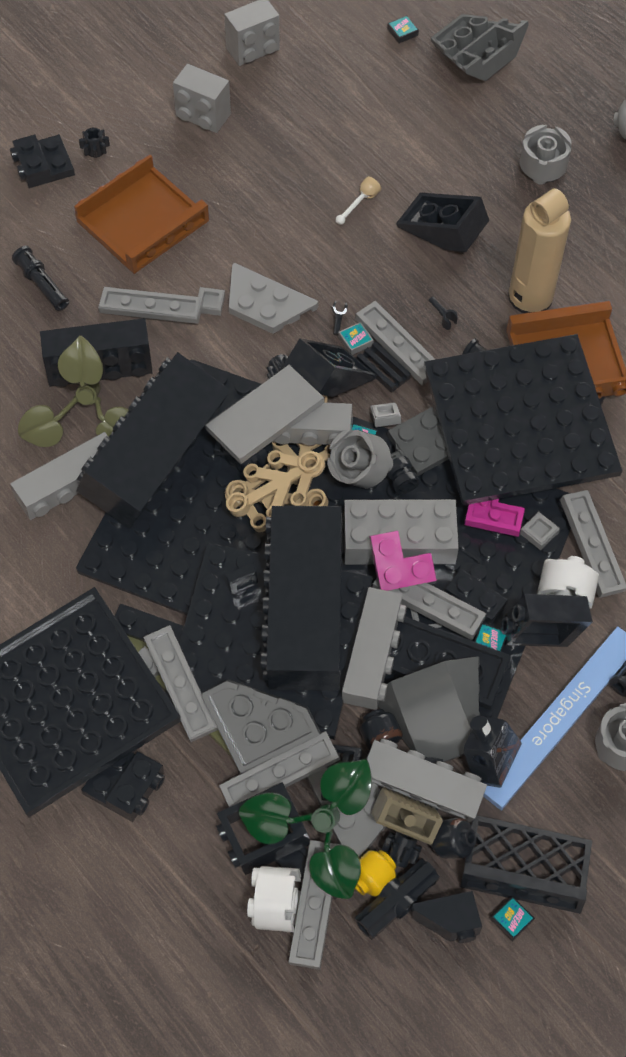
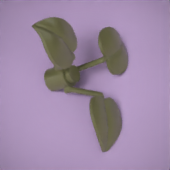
M79 336L63 351L58 360V370L62 377L70 383L80 382L76 396L55 417L49 406L37 405L27 410L19 422V436L36 446L51 447L61 440L63 427L58 420L77 402L83 405L95 403L98 418L102 421L96 427L97 436L105 432L109 437L121 416L125 417L129 411L121 406L112 407L103 416L100 404L101 398L98 397L101 390L99 381L103 374V365L93 346L83 336Z

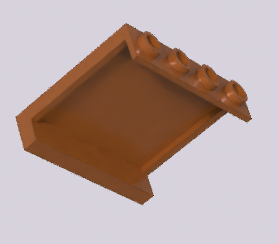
M151 155L137 161L134 166L118 174L112 181L99 187L97 191L87 198L80 200L74 206L77 222L133 274L209 221L208 205L202 199L194 203L153 166V157Z
M610 301L509 316L506 331L511 346L578 334L598 398L626 394V367L609 319L612 312Z

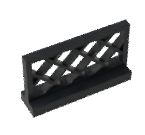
M476 815L472 821V828L476 833L478 846L473 847L472 852L465 859L461 888L506 898L513 896L516 900L581 914L587 896L586 886L592 840ZM478 825L491 828L495 836L484 842L477 833ZM511 833L520 834L525 842L514 848L506 836ZM542 839L551 842L555 849L544 855L535 843ZM500 840L508 852L496 858L489 849V846ZM570 846L584 848L583 857L573 861L565 849ZM530 847L538 859L527 865L518 853ZM482 850L491 861L485 866L471 863L473 855ZM560 854L568 866L557 872L548 859ZM513 857L521 869L515 873L506 871L501 863ZM543 864L551 876L546 879H540L531 870ZM573 870L580 879L579 887L568 885L561 876Z

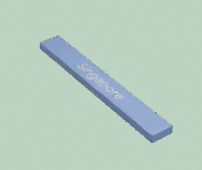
M617 627L520 740L522 745L502 787H486L483 797L501 811L609 684L610 679L623 667V663L626 661V632Z

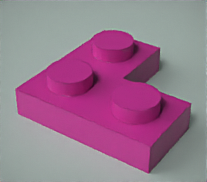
M499 499L469 504L465 525L519 537L525 508L499 503Z
M397 530L369 536L379 589L389 591L436 581L431 553L403 558L399 532Z

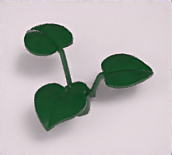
M364 759L340 762L329 767L322 775L320 788L324 798L332 803L322 805L313 814L309 813L308 815L290 818L291 803L287 798L277 793H262L248 799L240 807L239 816L249 833L257 841L264 844H275L284 839L288 834V823L294 824L308 820L311 821L317 831L326 835L324 841L325 851L315 853L310 859L309 869L311 877L316 885L327 894L337 898L349 899L353 896L361 875V862L357 853L346 845H336L330 849V841L333 835L332 829L340 821L339 810L345 815H353L361 811L369 800L372 786L369 762Z

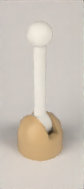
M368 176L363 180L360 185L361 195L342 215L336 217L337 224H344L345 218L364 197L367 199L373 198L381 191L380 184L374 178Z

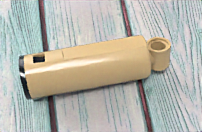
M555 188L530 203L524 211L508 293L510 303L521 313L548 310L553 302L571 224L568 201L565 195Z

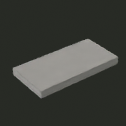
M288 365L206 424V430L242 464L324 403V397Z

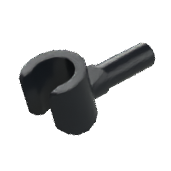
M433 296L429 298L428 301L442 316L443 328L450 330L451 322L449 320L457 324V312L451 309L446 310Z
M335 301L332 306V311L335 314L333 335L338 336L341 320L348 309V305L345 302L344 311L338 312L335 308Z

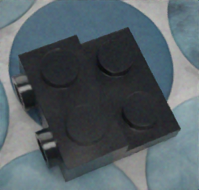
M34 134L12 141L13 148H10L13 162L19 163L17 166L19 177L21 180L25 179L28 188L75 175L74 167L60 134L38 140Z
M138 751L136 754L132 752L88 780L81 790L82 794L133 822L137 815L142 816L149 805L148 798L153 790L158 791L165 780L163 765Z

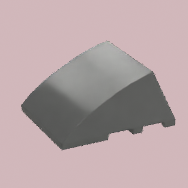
M461 14L432 36L431 42L466 74L486 81L517 56L529 23L521 20L520 24L509 23L508 19L504 18L495 22L488 21V17Z
M479 657L444 661L388 683L385 701H379L378 707L385 712L394 714L403 733L402 739L410 750L417 751L426 757L443 759V762L465 755L464 745L472 731L470 722L474 717L480 715Z

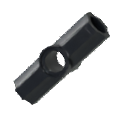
M423 858L420 859L399 879L394 878L387 883L377 898L365 907L354 918V921L362 933L373 940L396 918L400 920L409 913L412 904L417 903L418 899L439 881L440 876L428 861H425Z

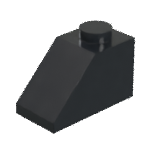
M473 891L412 904V919L449 942L458 940V943H468L474 941L476 936L480 935L482 923Z

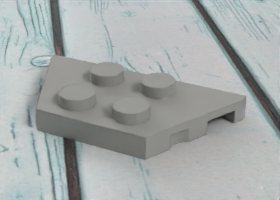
M233 263L229 314L274 334L283 329L285 325L299 320L301 314L309 310L312 312L317 310V300Z
M327 767L306 777L320 807L324 804L332 803L329 800L323 801L321 799L320 783ZM372 783L370 797L365 807L353 815H345L339 810L340 821L332 829L338 843L353 849L359 856V859L373 845L380 832L386 828L376 823L371 814L380 793L379 787Z

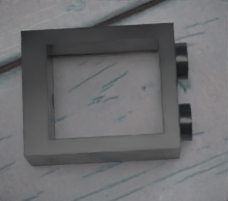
M524 594L502 618L501 631L506 635V645L568 647L593 622L587 596Z
M283 782L256 794L277 793L284 796L291 803L289 817H299ZM248 799L217 813L221 822L216 825L223 842L230 841L233 849L228 851L234 867L241 866L245 875L253 872L254 868L266 866L310 844L308 833L302 822L288 823L292 831L291 834L275 844H268L244 855L230 824L241 819L239 809Z

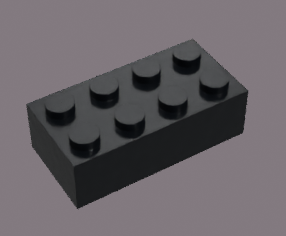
M145 318L40 331L42 357L49 387H63L68 384H75L66 381L58 370V360L63 351L79 336H83L93 346L101 359L103 374L100 380H116L122 377H141L146 374H153Z

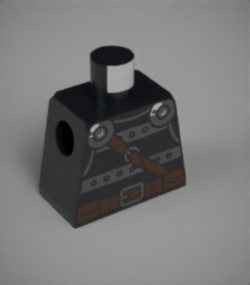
M479 715L470 722L472 731L464 745V753L472 774L479 776L481 782L487 784V786L501 788L522 743L507 721Z

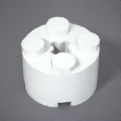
M570 556L567 560L546 559L537 594L587 596L589 607L592 608L599 574L585 565V561L577 556Z
M269 866L253 869L252 887H255L254 898H249L247 909L248 917H252V926L260 930L294 932L293 925L296 923L301 891L295 888V881L301 882L299 869Z

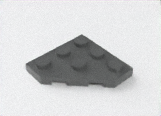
M227 680L201 694L241 774L321 734L308 706Z

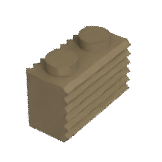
M386 787L381 789L371 812L376 823L429 845L433 843L443 822L435 807L431 808L429 805H425L424 802L420 804L418 800L414 801L413 798L404 797L403 794H398L397 791L393 792L391 789L387 790Z

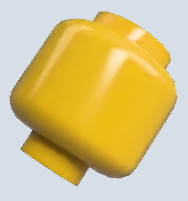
M369 850L360 858L361 875L355 889L361 895L367 893L371 896H378L384 886L396 878V864L393 859L382 850L378 852Z

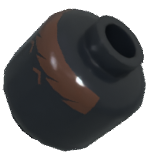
M378 709L363 717L364 722L360 726V732L369 750L374 740L380 742L381 739H386L395 744L401 741L403 733L394 714Z
M461 818L442 819L443 822L431 844L432 849L440 858L445 859L469 856L476 844V833L471 824Z

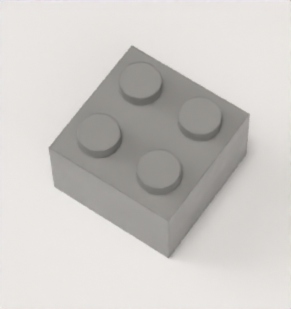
M257 0L224 14L226 49L239 66L280 50L279 14L268 0Z
M187 64L173 82L176 116L184 121L194 123L203 129L217 133L231 115L229 80Z

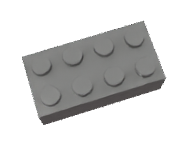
M345 500V565L374 564L369 536L396 530L399 532L403 558L431 553L433 564H456L458 554L456 500Z

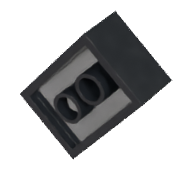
M420 192L397 221L396 225L398 228L444 250L467 252L490 220L482 197Z
M299 338L284 363L285 366L290 365L313 388L325 396L334 397L371 382L377 377L373 371L345 348Z

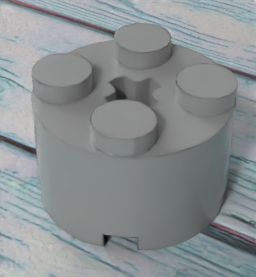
M547 125L531 128L526 133L522 144L519 161L522 171L537 184H545L547 181H553L563 176L567 171L571 153V139L569 135L558 127H555V130L547 128Z
M345 430L334 438L329 448L331 449L330 458H328V468L335 479L346 484L365 489L379 484L393 467V459L391 458L387 443L381 437L361 430Z
M626 703L620 704L618 707L606 712L595 737L598 758L612 768L626 771Z

